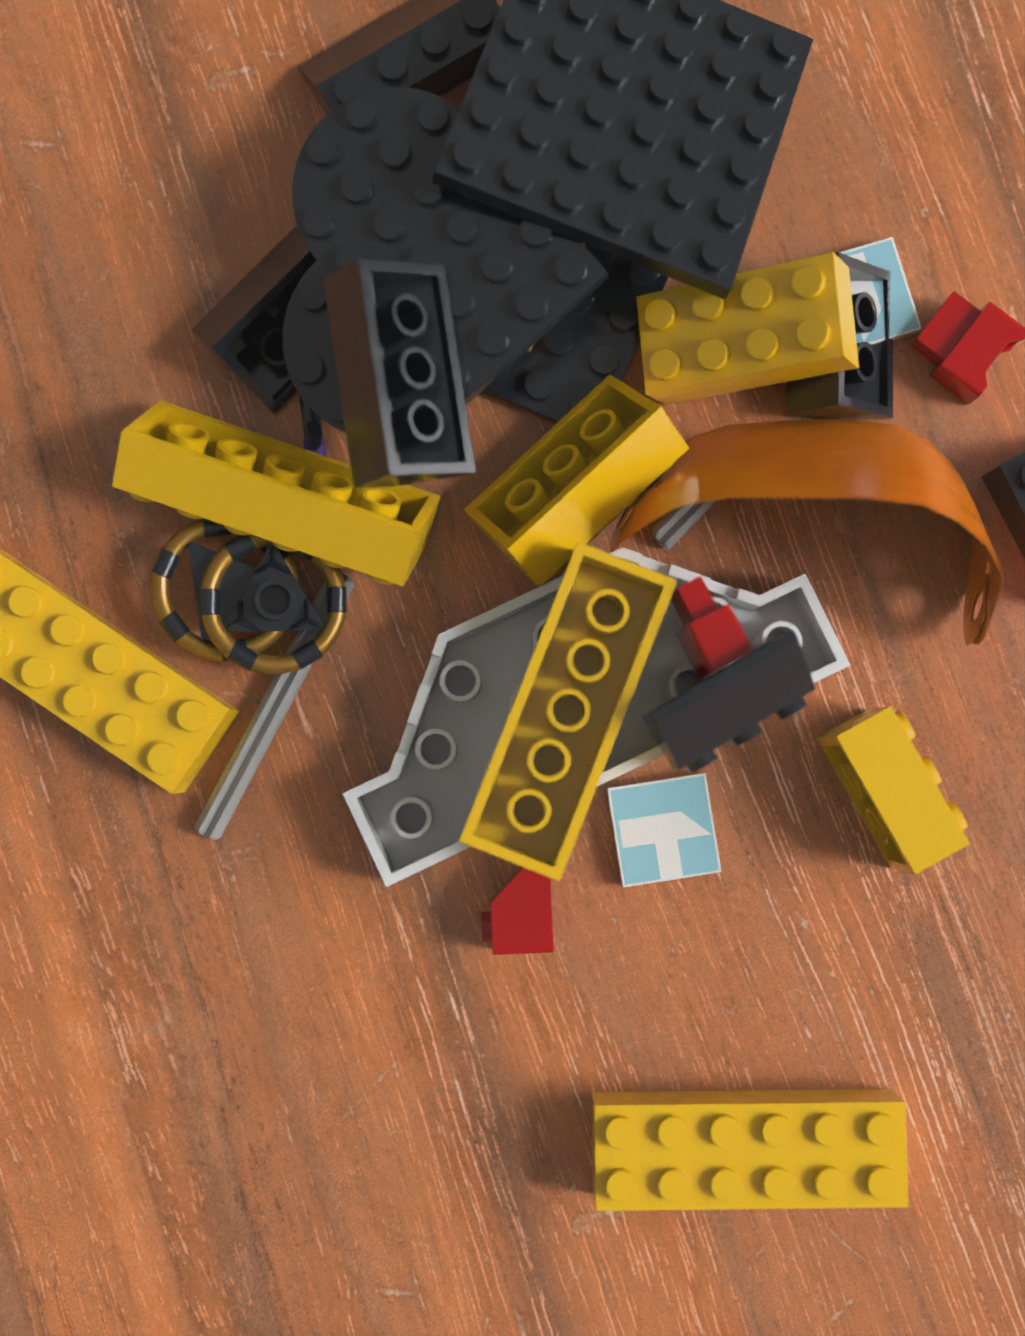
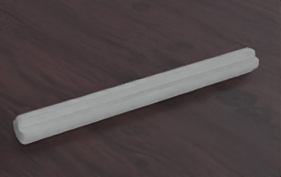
M342 574L345 586L347 587L348 599L354 587V581ZM325 582L312 604L323 625L328 614L327 585ZM320 630L298 631L286 654H290L313 640ZM313 663L302 670L275 674L195 824V830L199 834L211 840L221 838Z

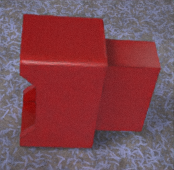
M953 291L912 342L911 346L937 365L929 376L969 405L987 388L986 371L999 354L1011 351L1015 344L1024 340L1025 327L991 301L979 310Z
M701 576L673 591L670 600L684 625L675 634L699 679L754 652L730 604L718 609Z

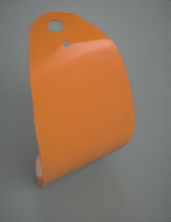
M807 419L729 425L692 437L685 441L689 449L675 461L674 465L651 483L637 497L634 503L625 508L609 542L610 553H612L620 543L676 508L727 498H869L926 506L959 522L972 533L967 590L963 608V631L967 646L971 643L979 645L985 639L1003 586L1001 567L973 497L957 467L931 442L901 426L853 419ZM662 482L659 486L655 487L657 483ZM983 592L981 608L977 618L974 620L977 601Z

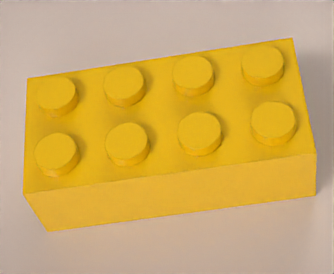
M834 252L737 273L732 289L725 300L689 285L636 296L645 394L666 405L859 368L849 267Z
M609 374L474 499L464 511L501 553L538 587H541L571 559L578 541L587 544L595 539L609 522L623 509L634 503L637 497L661 474L668 471L689 447L661 406Z

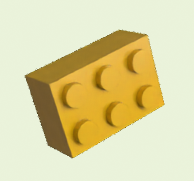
M891 706L867 709L816 739L889 867L916 875L970 844L963 832L968 827L967 822L959 808L952 801L946 803L937 787L941 783V778L936 767L928 757H920L911 742V739L915 738V733L906 716L901 711L894 712Z

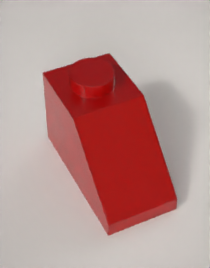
M521 866L491 899V911L481 912L482 942H492L493 955L554 952L551 878Z

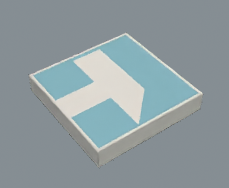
M893 237L839 252L890 271L889 339L894 341L917 334L922 330ZM850 281L851 293L867 292L873 298L877 309L875 328L871 332L857 334L856 343L868 342L870 345L884 341L883 281Z
M706 773L606 788L623 888L722 872Z

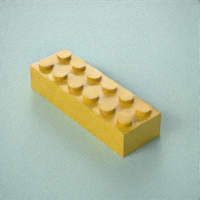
M162 400L121 431L112 487L129 492V495L136 500L158 502L176 508L178 513L185 517L193 519L205 518L224 525L232 533L238 535L251 534L272 541L273 545L281 550L289 552L301 551L320 558L328 566L334 568L347 567L368 574L369 578L377 583L385 585L397 584L400 586H404L427 546L441 497L411 485L354 488L351 465Z
M579 541L577 542L459 842L557 881L561 880L678 580Z
M0 549V678L169 793H185L240 711Z
M891 1089L591 1092L593 1197L596 1211L908 1208L906 1102Z

